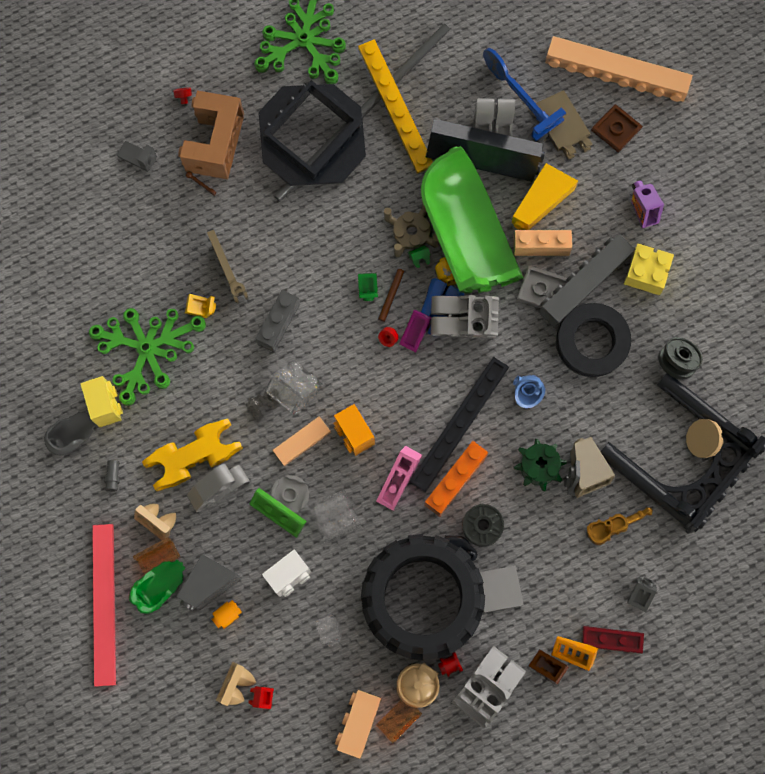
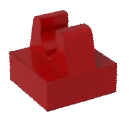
M258 686L251 688L250 692L254 693V698L249 700L248 703L255 708L271 709L274 688Z

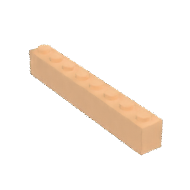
M555 36L552 38L545 62L554 68L561 67L569 72L583 73L586 77H597L604 82L611 81L618 83L622 87H633L639 92L647 91L657 97H668L675 102H684L693 76Z

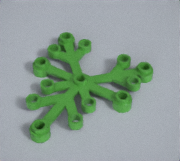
M289 0L290 9L295 11L304 24L303 29L296 22V17L293 13L286 14L285 22L291 26L295 33L276 30L275 27L270 25L266 26L262 31L263 38L266 41L261 42L260 49L264 54H272L267 57H258L254 63L256 70L264 73L269 69V64L275 61L273 63L274 70L282 72L285 68L286 54L298 46L306 47L313 57L312 66L308 69L309 77L317 78L320 66L324 72L325 82L327 84H336L339 79L336 70L330 69L327 63L333 66L340 64V56L337 53L345 51V40L340 37L334 40L315 37L330 29V21L323 18L333 15V5L330 3L325 4L323 10L314 15L316 3L319 0H309L307 13L305 14L300 7L299 0ZM320 21V23H319L320 25H319V26H317V27H315L314 29L310 30L311 25H313V24H315L316 22ZM276 38L292 40V42L283 47L272 46L268 41H273ZM313 44L332 47L335 53L330 56L319 54Z
M133 308L127 309L123 314V318L128 324H131L138 341L124 337L119 327L120 322L115 317H111L107 321V325L114 333L105 331L100 325H93L89 329V335L93 340H110L109 342L103 341L98 344L97 349L101 354H107L111 349L120 345L135 348L139 353L134 370L123 375L116 374L113 377V383L118 387L128 382L126 390H123L119 395V400L123 405L130 406L135 402L136 396L133 392L137 383L138 391L141 394L146 395L150 392V386L145 382L141 373L146 359L155 374V385L159 389H165L170 385V378L167 374L162 373L154 355L166 358L170 362L177 359V353L173 349L164 350L158 348L163 344L184 350L185 353H192L194 345L191 341L182 342L175 338L192 330L196 332L203 331L206 327L203 317L194 316L190 323L171 331L179 314L175 309H169L166 313L167 321L162 334L155 340L157 330L162 325L160 319L152 317L149 320L150 329L145 337L138 323L139 313ZM172 312L176 313L174 317H169ZM129 313H134L132 318H128ZM196 320L201 321L199 325H194ZM112 321H116L115 326L110 325ZM154 321H159L156 326L152 325ZM99 329L98 334H93L94 330ZM190 344L191 348L186 350L185 346ZM103 345H106L107 348L102 351L101 347ZM145 345H149L147 350H143ZM169 353H174L172 358H168ZM164 377V382L159 383V378ZM117 378H122L120 383H116ZM142 386H147V390L141 391ZM130 394L129 399L124 400V395Z

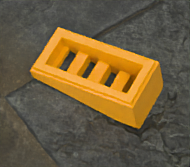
M557 636L551 655L590 671L598 648ZM562 644L565 645L563 653L560 652ZM569 648L573 649L571 655L568 654ZM577 651L581 652L580 657H576ZM585 654L589 655L588 660L584 659Z

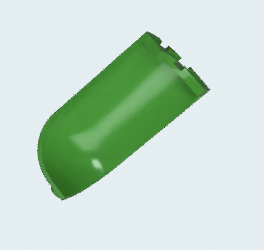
M461 146L451 148L448 153L437 158L427 169L422 180L421 196L459 291L471 294L473 290H478V293L491 291L493 286L500 284L501 287L524 279L474 164Z

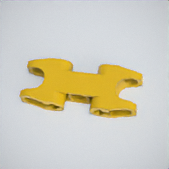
M229 419L208 423L194 432L197 440L177 449L175 443H169L158 448L144 459L142 463L145 468L158 464L165 467V474L153 484L154 489L160 491L178 486L191 478L188 469L196 466V463L199 462L200 464L207 460L210 467H215L243 449L240 442L228 445L220 443V434L231 426Z

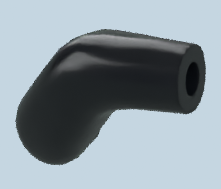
M445 535L444 538L450 540V543L465 550L471 556L472 561L476 560L478 556L477 551L465 537Z

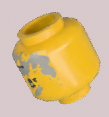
M446 257L441 258L440 262L435 266L437 278L447 283V286L456 284Z

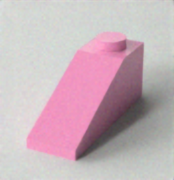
M407 446L400 451L376 502L391 510L395 509L419 464L422 454Z

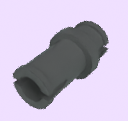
M107 461V474L104 478L106 491L115 492L118 490L117 485L120 483L118 478L119 461Z

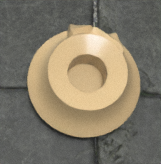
M425 663L407 666L401 671L397 679L399 697L405 704L414 708L430 705L439 693V673Z

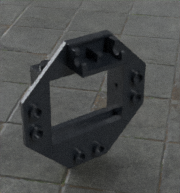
M311 80L308 84L305 83V85L282 86L258 112L262 162L290 186L343 183L366 157L361 106L334 84L317 85ZM312 94L345 121L347 125L309 166L273 135L306 98Z

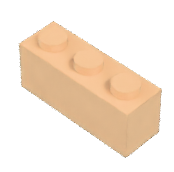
M515 230L513 238L514 256H570L572 250V230Z
M360 690L357 691V694L353 692L349 702L352 705L350 713H345L342 722L345 725L343 733L339 732L335 745H338V751L361 759L381 698Z

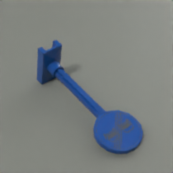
M491 48L484 50L483 57L489 70L497 79L501 81L506 80L511 89L537 117L536 119L539 121V124L533 128L531 135L535 141L564 121L563 116L566 115V112L562 107L548 116L515 79L508 74V69L500 55Z

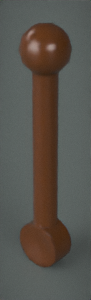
M186 172L187 178H191L192 180H194L196 183H198L207 191H209L213 196L216 195V191L214 189L209 188L203 182L194 177L192 172Z

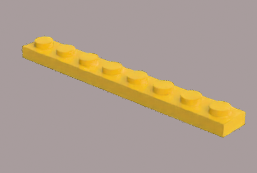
M375 39L359 45L358 50L417 174L427 170L433 161L430 158H426L427 149Z

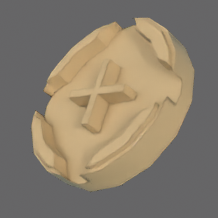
M709 419L695 421L689 427L686 434V443L690 452L699 458L715 456L723 444L720 426Z

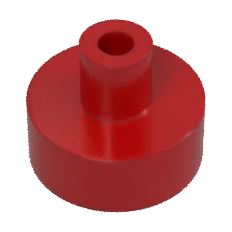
M191 87L173 90L174 98H180L181 104L188 103L187 97L192 95Z
M391 327L383 328L378 335L380 343L386 347H392L399 338L397 331Z

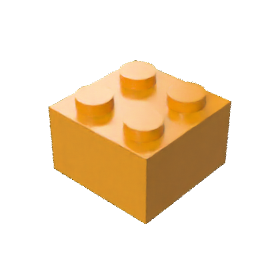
M355 404L334 415V428L339 437H344V445L349 453L353 452L357 456L375 445L374 435Z

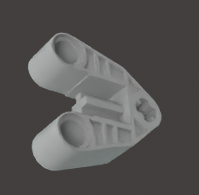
M222 464L196 483L187 494V497L195 511L201 512L241 489V486H247L250 481L240 465L229 470L226 464Z

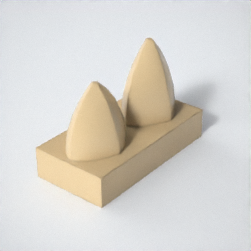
M149 504L144 507L139 505L135 509L134 519L165 542L175 524L176 513H169L157 518L159 512L158 504Z
M232 662L216 701L226 706L244 702V697L236 686L256 684L255 678L243 666Z

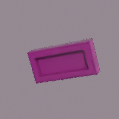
M414 310L399 345L417 352L432 317Z

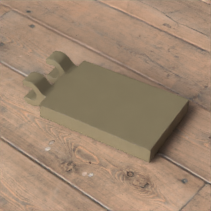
M564 90L536 103L548 116L555 113L561 107L566 112V115L563 116L564 121L547 133L557 152L563 150L568 160L575 157L574 153H576V150L572 146L579 143L584 152L591 150L592 142L588 138L590 132Z
M215 231L207 232L231 287V293L235 302L239 303L238 296L241 294L247 300L248 294L245 286L236 281Z

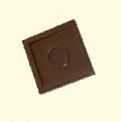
M615 104L592 127L591 131L619 153L643 126Z

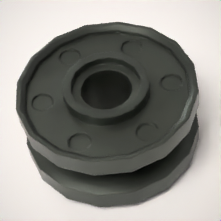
M674 337L661 349L658 360L660 366L667 374L676 379L685 380L690 378L702 365L703 357L698 347L691 341L681 337Z
M479 504L466 512L462 530L465 538L470 543L478 547H487L500 539L504 530V520L501 513L495 507L488 504ZM486 521L488 529L485 531L480 530L478 522Z

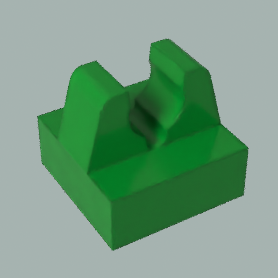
M425 245L407 252L415 267L420 268V259H424L427 265L430 264L431 254L429 248Z

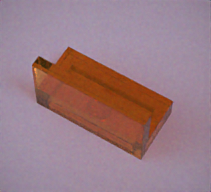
M169 537L133 556L134 560L138 561L144 575L163 561L173 562L181 557L173 540Z
M400 700L376 726L394 743L422 713L417 708L411 707Z

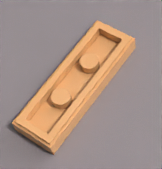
M319 416L273 449V452L281 463L286 466L330 434L331 431Z

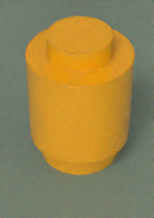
M233 600L227 601L212 613L214 617L211 620L218 628L222 626L225 629L239 618V614L242 611Z

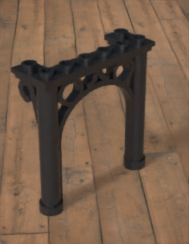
M666 373L657 386L698 419H709L716 422L722 430L721 435L730 441L722 444L720 451L713 457L707 472L692 484L672 487L655 480L610 442L600 452L610 466L684 525L685 532L689 534L692 531L696 532L698 529H701L708 520L705 518L709 517L715 510L713 505L716 501L720 503L727 495L724 491L728 487L732 488L739 480L737 475L740 472L744 473L751 464L748 462L752 457L755 459L765 451V437L761 435L757 438L751 430L745 427L739 429L680 381ZM725 448L734 450L735 458L732 462H725L722 459L721 450ZM720 466L725 468L732 467L721 479L719 475ZM707 484L715 485L714 490L706 498L707 494L703 487ZM690 490H696L701 495V499L696 505H691L687 502V492ZM670 493H681V501L679 502Z

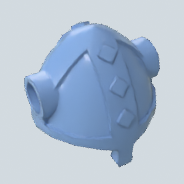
M517 376L513 381V385H515V399L520 407L532 408L543 399L545 386L537 376Z

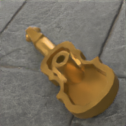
M646 507L644 510L628 517L615 514L605 521L598 519V521L592 522L587 526V535L592 543L602 545L606 541H610L612 535H619V533L627 531L629 524L643 519L646 515L651 516L653 510Z

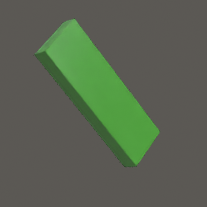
M260 488L255 491L249 503L253 508L296 538L307 522Z

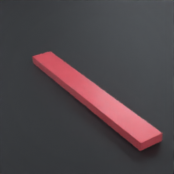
M113 524L93 525L94 687L116 685Z

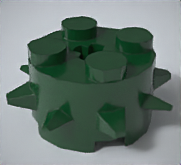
M535 439L534 445L528 449L519 447L518 451L522 459L513 468L521 471L522 476L525 478L524 486L532 483L533 485H539L542 491H546L547 484L552 480L560 483L563 481L559 475V470L561 466L567 464V460L560 459L559 453L556 451L558 446L556 443L553 445L541 444L538 439ZM538 461L544 464L543 468H540V465H536Z

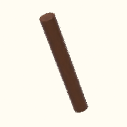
M397 269L378 318L380 321L385 322L404 274L402 269Z

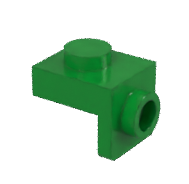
M377 272L358 273L359 298H363V301H373L374 297H378Z

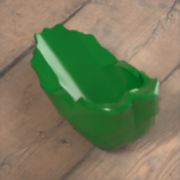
M179 560L174 562L163 561L134 583L129 592V601L136 606L140 613L149 614L160 609L164 602L176 591L177 587L183 582V571L185 570L183 562H179Z

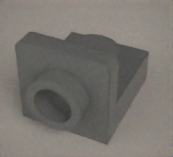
M638 577L627 603L646 612L657 592L655 583L644 577L642 579Z

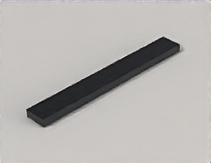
M495 357L491 359L409 483L426 493L509 369L508 365Z

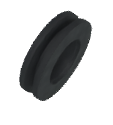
M588 303L573 309L561 322L556 335V347L561 360L571 371L586 377H600L611 373L625 361L631 348V332L626 320L618 311L604 304ZM596 322L605 326L610 332L612 347L605 357L599 359L588 358L577 349L575 333L582 324Z

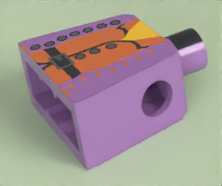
M636 181L632 184L634 191L631 203L641 227L645 228L658 224L664 203L652 184L643 185L642 181Z

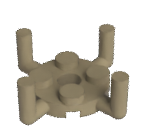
M423 200L419 213L405 212L398 219L392 216L390 208L384 209V220L394 225L393 233L397 244L394 245V255L396 257H400L405 248L414 249L426 243L434 248L440 245L436 234L433 235V238L430 237V223L425 218L427 211ZM415 227L417 233L410 235L407 233V229Z

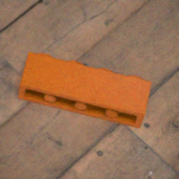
M472 441L427 498L425 506L441 517L486 459L488 452Z

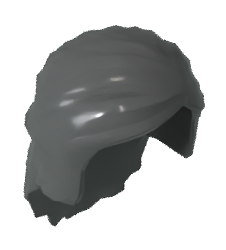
M78 412L69 418L58 420L46 431L44 436L45 445L55 455L69 454L90 438L95 424L86 412Z

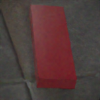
M583 626L582 643L598 649L643 654L644 633Z

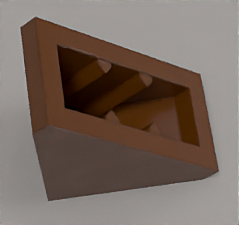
M540 649L529 664L531 669L554 685L560 682L569 668L566 664Z

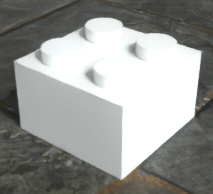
M294 549L262 575L279 597L282 595L286 597L294 591L293 587L296 584L300 583L302 585L310 579L309 574L312 572Z

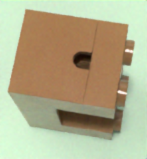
M197 90L196 97H193L191 106L194 108V114L197 117L198 123L214 126L210 144L184 140L183 146L179 148L178 156L186 172L190 171L195 174L228 179L245 115L241 99Z

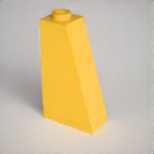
M546 163L513 215L511 223L518 230H530L575 190L578 180Z

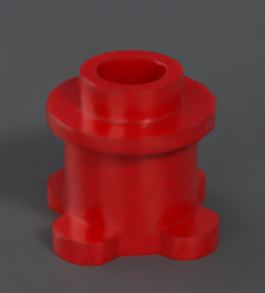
M455 652L450 657L440 658L441 663L438 664L442 675L446 674L447 677H450V674L463 671Z

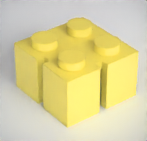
M637 244L630 261L624 285L660 295L665 287L674 254L661 250L653 252L654 248Z
M101 376L80 383L90 419L98 427L122 420L120 415L123 414L120 403L117 404L115 399L118 396L117 390L110 381Z

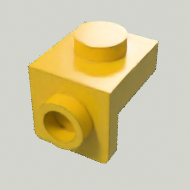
M189 294L185 313L208 318L215 312V297L205 298Z

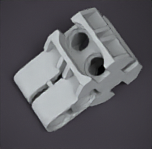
M477 98L474 111V128L512 136L515 99H498L497 103H494L493 98Z
M476 295L432 296L431 314L446 315L447 317L431 318V335L461 338L480 337L481 339L496 338L498 336L499 297H476ZM476 303L481 304L483 311L476 312L473 305ZM473 323H481L482 331H475Z
M494 645L451 702L484 729L499 713L503 704L508 700L526 672L512 659L502 670L501 667L508 656Z

